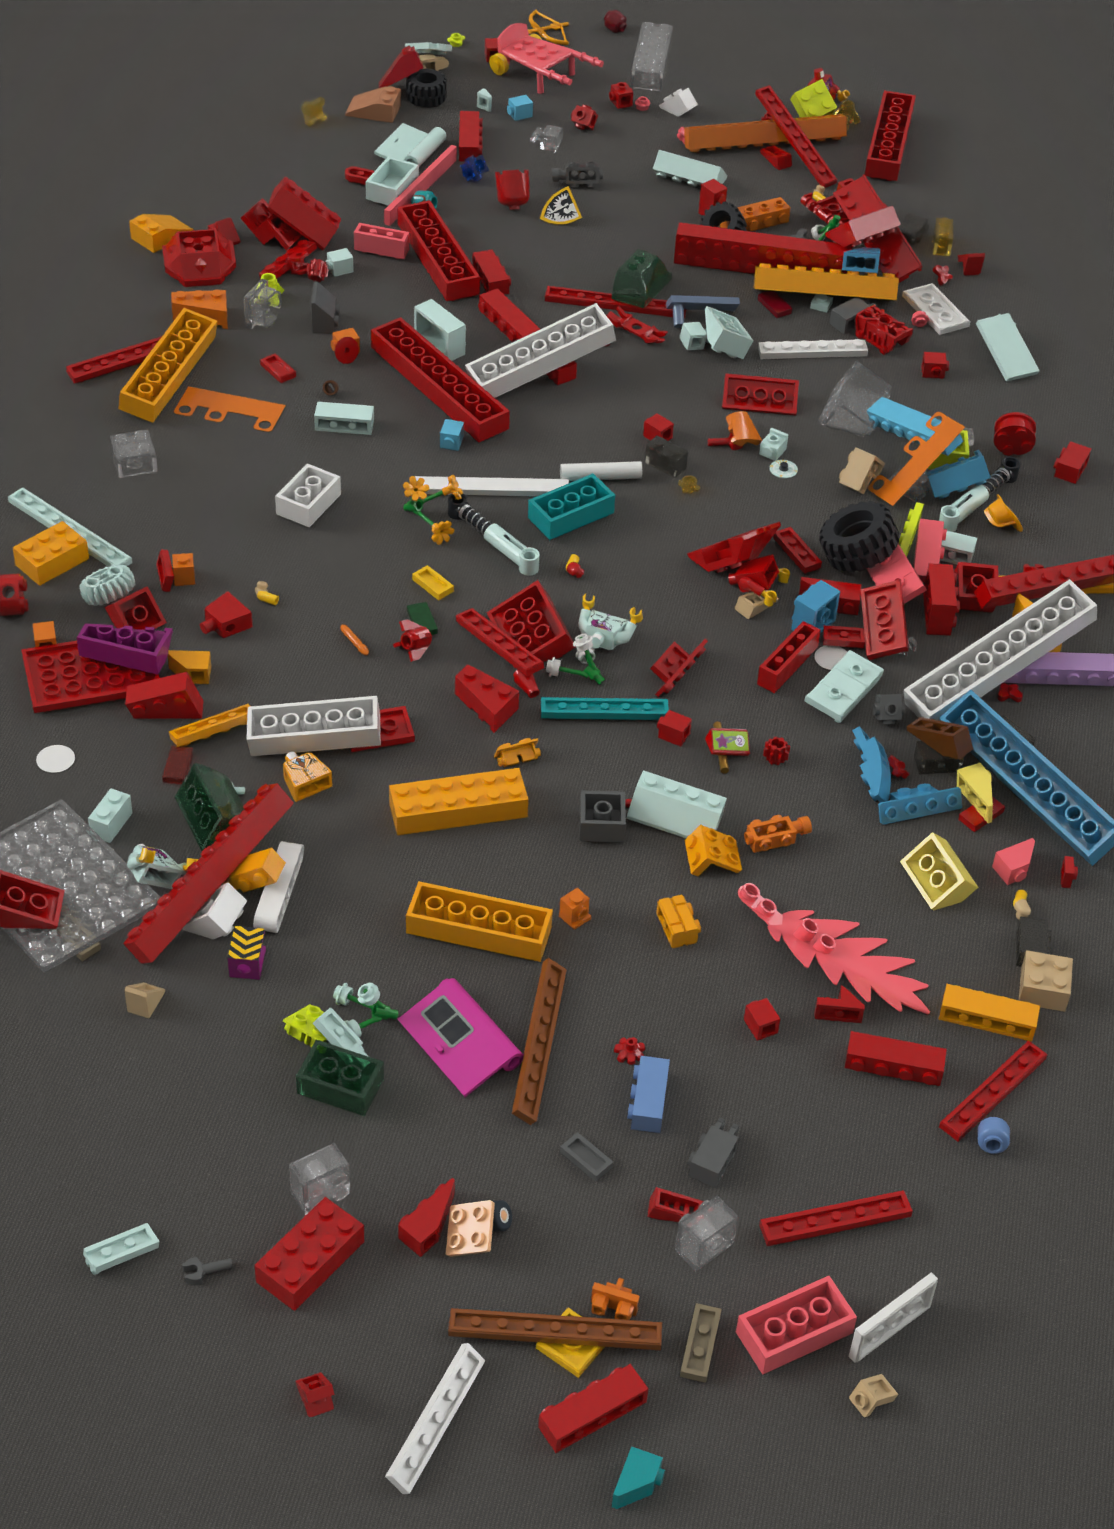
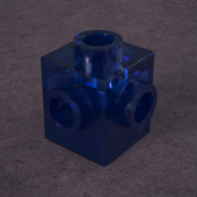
M483 155L468 157L465 159V163L461 165L462 174L467 181L473 179L476 182L482 179L483 174L489 171Z

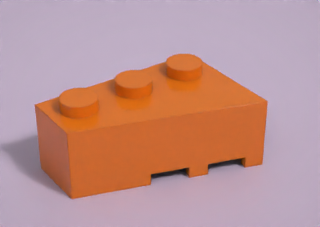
M226 290L171 292L173 321L182 309L186 308L217 320V325H222V329H228Z

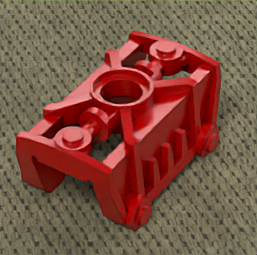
M876 305L869 306L856 314V337L865 339L877 347L883 355L891 352L897 342L900 345L909 342L913 334L912 328L905 326L904 322L897 321L885 313L884 309L880 310L877 308Z

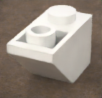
M680 88L673 93L674 96L670 94L663 99L664 102L659 107L679 117L698 104L689 88L683 91Z

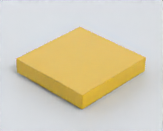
M569 1307L561 1315L582 1317ZM537 1342L536 1344L537 1350L578 1378L604 1349L602 1346Z

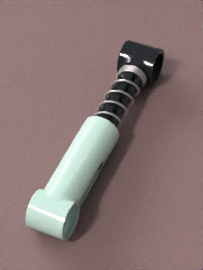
M1011 456L1004 457L1001 461V466L994 474L990 475L991 478L989 480L986 479V483L975 485L953 504L942 507L939 521H944L943 529L951 532L956 531L958 524L986 502L990 494L995 492V489H998L1000 485L1002 486L1004 482H1016L1021 465L1019 459Z
M453 494L449 495L448 516L450 518L466 520V523L471 524L473 528L482 533L487 542L516 563L522 574L531 576L538 573L540 554L537 549L527 548L498 524H491L490 521H485V517H480V513H475V509H472L465 494H462V499L459 500Z

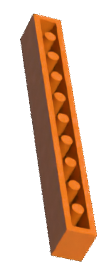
M836 114L794 118L809 140L825 141L826 138L840 140L841 137L847 136V117L845 115ZM774 120L684 127L685 148L689 149L690 152H698L702 148H706L708 151L716 150V147H722V149H731V146L746 148L749 144H753V146H763V143L778 145L779 142L784 141L785 144H790Z

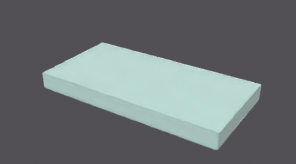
M1009 313L977 321L976 325L1006 382L1039 373L1040 370Z

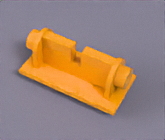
M525 738L513 745L510 743L503 744L497 748L494 758H498L499 766L503 767L519 764L517 757L519 755L522 762L536 760L541 756L540 749L535 748L538 738L533 740Z

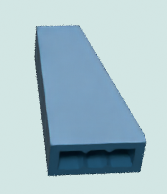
M862 247L845 251L842 270L878 273L881 249Z

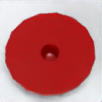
M343 337L337 342L335 356L339 362L349 364L358 356L359 346L355 339Z

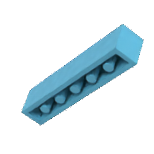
M881 397L866 410L869 415V421L873 426L880 427L909 441L914 436L928 441L935 433V431L926 426L931 416L887 398ZM933 418V420L931 421V425L937 426L942 421ZM961 434L950 443L942 454L948 456L963 442Z

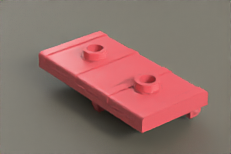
M899 544L892 554L885 558V561L877 563L875 567L866 568L876 585L900 580L904 604L927 590Z

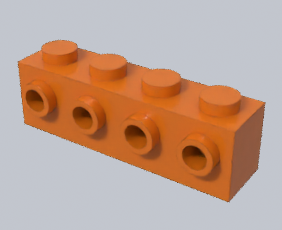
M781 197L737 207L745 219L747 231L789 222L791 207ZM731 221L721 223L720 227L727 228Z

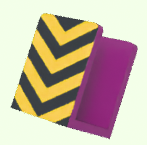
M234 927L228 953L229 977L260 980L266 946L262 945L265 934L263 928Z

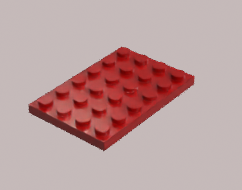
M77 641L21 649L34 713L126 698L127 686L160 678L159 674L79 656Z

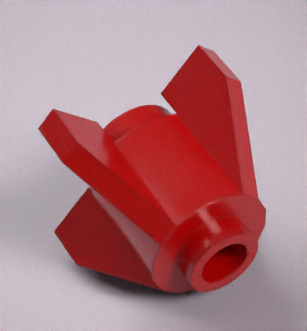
M408 619L400 621L402 632L405 631V633L402 634L401 641L394 643L393 646L394 648L403 646V648L410 650L408 654L411 662L419 660L431 644L432 635L429 629Z

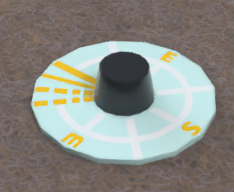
M776 460L771 463L770 472L779 478H792L797 474L798 468L791 461Z

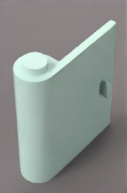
M402 123L374 151V154L384 159L388 156L418 164L420 167L446 140L447 135L440 127L433 128L427 134Z

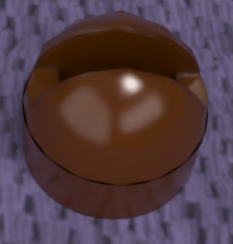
M328 380L323 384V391L327 395H335L339 390L337 382L333 380ZM330 383L334 387L335 391H333V389L330 387Z

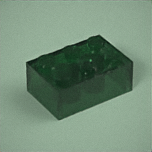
M316 1039L296 1075L297 1094L365 1116L384 1080V1061Z

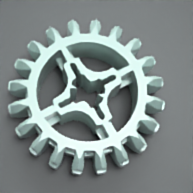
M126 565L106 566L103 569L92 572L91 575L82 580V583L79 585L80 594L88 605L102 606L106 603L116 602L117 599L123 598L124 595H128L129 591L133 590L135 586L134 575Z

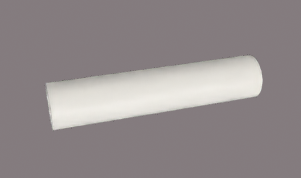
M642 462L560 464V478L576 481L594 474L600 480L642 479Z

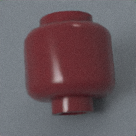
M610 10L606 13L604 17L606 28L613 33L623 32L626 29L627 19L625 15L618 10Z

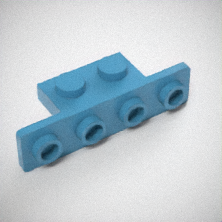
M920 784L917 786L918 788L913 789L900 788L897 792L890 793V801L878 804L880 823L888 824L961 809V789L954 787L939 791L930 784Z

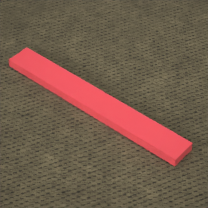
M451 145L384 209L385 225L390 226L398 219L399 206L411 204V199L415 192L418 190L426 191L457 161V146Z

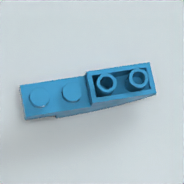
M859 726L852 731L856 737L853 740L855 745L863 752L861 758L864 763L860 765L863 771L861 777L865 784L870 786L871 789L868 792L874 801H888L891 788V772L887 754L881 743L875 737L870 739Z

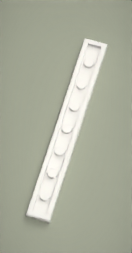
M415 476L416 481L419 478H423L425 480L423 485H429V490L425 492L426 494H435L442 491V488L447 487L449 483L448 477ZM456 477L459 484L458 488H461L465 495L539 496L569 483V479Z

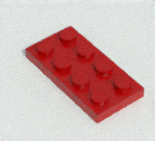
M900 580L860 589L867 658L872 660L909 651L903 591Z

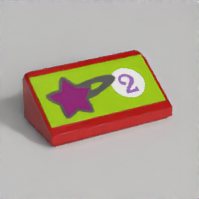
M711 728L705 737L712 755L749 756L750 754L749 737L746 729Z

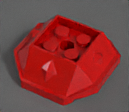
M216 229L176 232L171 240L162 246L165 272L178 280L184 287L220 285L225 280V277L236 268L233 241L226 239Z

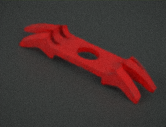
M619 306L616 310L620 317L612 311L607 314L609 320L616 328L621 327L641 337L645 343H662L665 341V339L659 337L666 336L668 331H659L654 325L652 327L633 318L632 314H626ZM638 325V326H641L642 328L636 330V329H633L632 326Z

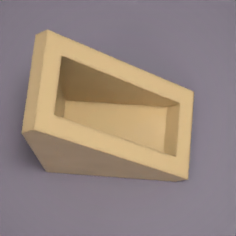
M144 982L126 986L127 1011L150 1018L163 997L165 989Z

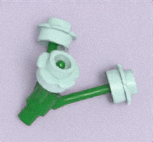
M344 983L343 986L338 985L334 991L333 998L336 999L337 1005L347 1006L350 1001H353L372 1010V1018L360 1024L354 1019L344 1021L358 1037L362 1035V1028L379 1022L382 1019L387 1020L391 1018L396 1020L398 1017V1010L390 1009V1006L378 1000L380 992L374 983L362 985L358 990V998L352 996L353 988L349 987L347 983Z

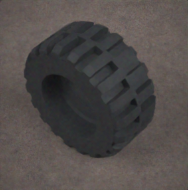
M874 501L853 503L846 508L839 509V512L833 513L830 519L824 522L819 533V541L828 562L832 567L842 572H855L857 570L860 572L866 568L875 567L877 563H882L896 549L900 537L890 510L883 504Z

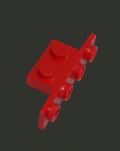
M706 638L690 655L674 641L650 669L665 682L655 694L657 697L663 692L667 695L675 686L672 682L674 680L678 682L684 676V668L688 670L696 662L693 658L695 656L699 658L706 650L704 645L708 642Z

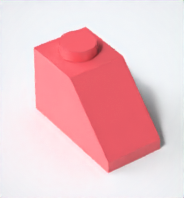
M1033 838L996 852L992 867L1007 885L1020 882L1026 878L1035 844Z

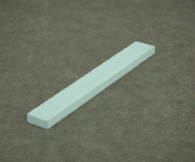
M22 487L8 496V501L48 528L64 521L87 540L89 555L106 566L110 567L118 564L129 566L132 564V557Z

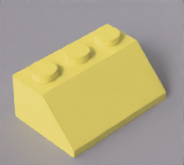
M933 832L900 861L932 910L961 903L979 888L947 840Z

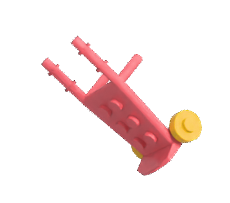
M514 23L497 38L498 53L491 56L489 60L492 71L497 75H502L508 71L510 60H514L537 72V93L539 94L544 93L543 75L547 76L550 80L559 81L562 85L567 84L570 86L572 84V79L567 78L566 75H560L555 73L554 70H548L567 58L570 76L575 75V57L581 62L591 63L594 67H603L604 62L599 60L598 57H591L585 52L581 53L544 41L539 35L534 33L529 35L527 24Z

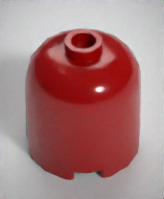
M519 170L502 171L503 174L501 175L500 172H495L497 196L500 204L508 206L509 210L520 209L519 206L525 205L530 197L529 170H524V173L519 172Z

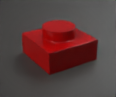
M1065 856L1061 867V887L1070 888L1072 881L1077 879L1078 867L1074 866V857Z

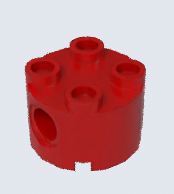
M21 574L0 575V616L22 615L24 612L29 611L28 599H25L24 591H27V580ZM15 591L11 598H7L10 592Z

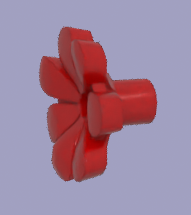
M623 1037L620 1039L619 1044H616L614 1047V1052L619 1053L617 1060L620 1063L627 1059L629 1065H634L635 1058L640 1061L641 1056H644L642 1053L645 1051L644 1043H638L637 1038L634 1037L628 1039Z

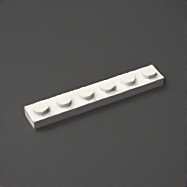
M860 339L758 342L760 359L862 357L868 355L866 342Z
M469 1343L462 1344L385 1476L402 1494H410L485 1362Z

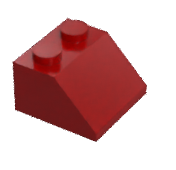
M148 586L105 607L116 628L133 626V629L145 630L146 627H154L156 629L167 623Z

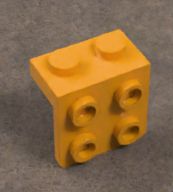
M699 825L685 839L692 875L699 876L711 863L735 873H739L742 870L737 842L732 836Z

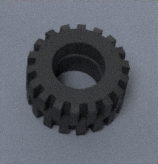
M421 69L407 76V100L421 107L441 105L447 98V78L443 73L434 69Z
M717 202L715 206H709L710 209H706L704 211L705 215L701 216L702 222H700V225L718 227L725 221H731L727 229L747 231L744 217L732 203L723 202L720 204V202Z

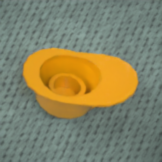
M997 494V500L984 510L987 519L993 526L1005 527L1012 525L1017 531L1022 532L1023 528L1020 521L1003 502L1000 495Z

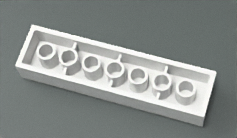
M596 303L466 364L467 374L496 398L616 341L614 327Z

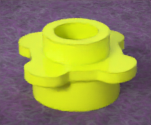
M453 33L450 38H447V41L453 47L462 46L463 40H465V36H461L459 33Z

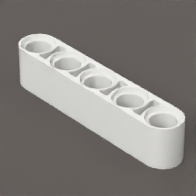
M280 842L277 854L286 864L277 882L264 887L254 916L253 928H263L267 932L278 933L303 860L304 845Z

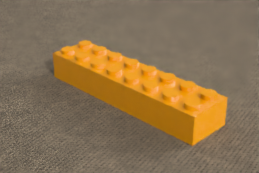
M765 263L755 266L754 289L897 300L899 278H896L895 274L883 273L882 276H877V273L865 272V275H860L858 271L841 273L842 270L830 269V272H824L823 268L812 267V271H809L803 266H795V269H788V265H777V268H771V264Z
M183 308L120 391L118 409L153 423L215 339L217 320Z

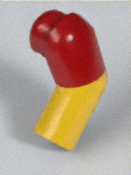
M572 554L566 564V571L576 578H581L584 574V569L580 568L581 566L578 564L580 558L578 555Z

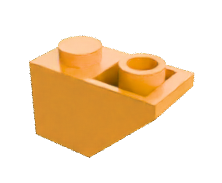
M168 650L167 656L170 670L175 674L188 672L194 684H209L211 673L210 651Z

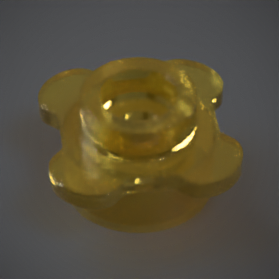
M684 476L678 482V485L682 487L683 493H692L700 490V486L697 485V479L694 476Z

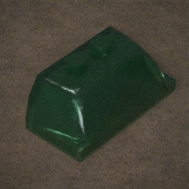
M637 249L617 270L612 290V299L645 308L672 279V272H668L665 264L657 255Z
M198 763L193 764L175 795V799L201 851L211 846L216 841L215 837L217 834L226 830L230 825L229 821L244 810L243 804L228 776L216 769Z

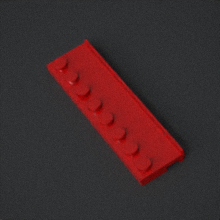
M865 174L833 192L836 201L849 221L886 208ZM896 227L894 228L895 232L885 235L884 232V236L874 239L873 236V240L863 244L868 248L881 249L879 260L881 273L895 274V277L899 278L898 283L909 278V275L915 271H922L921 268L923 267L900 229Z

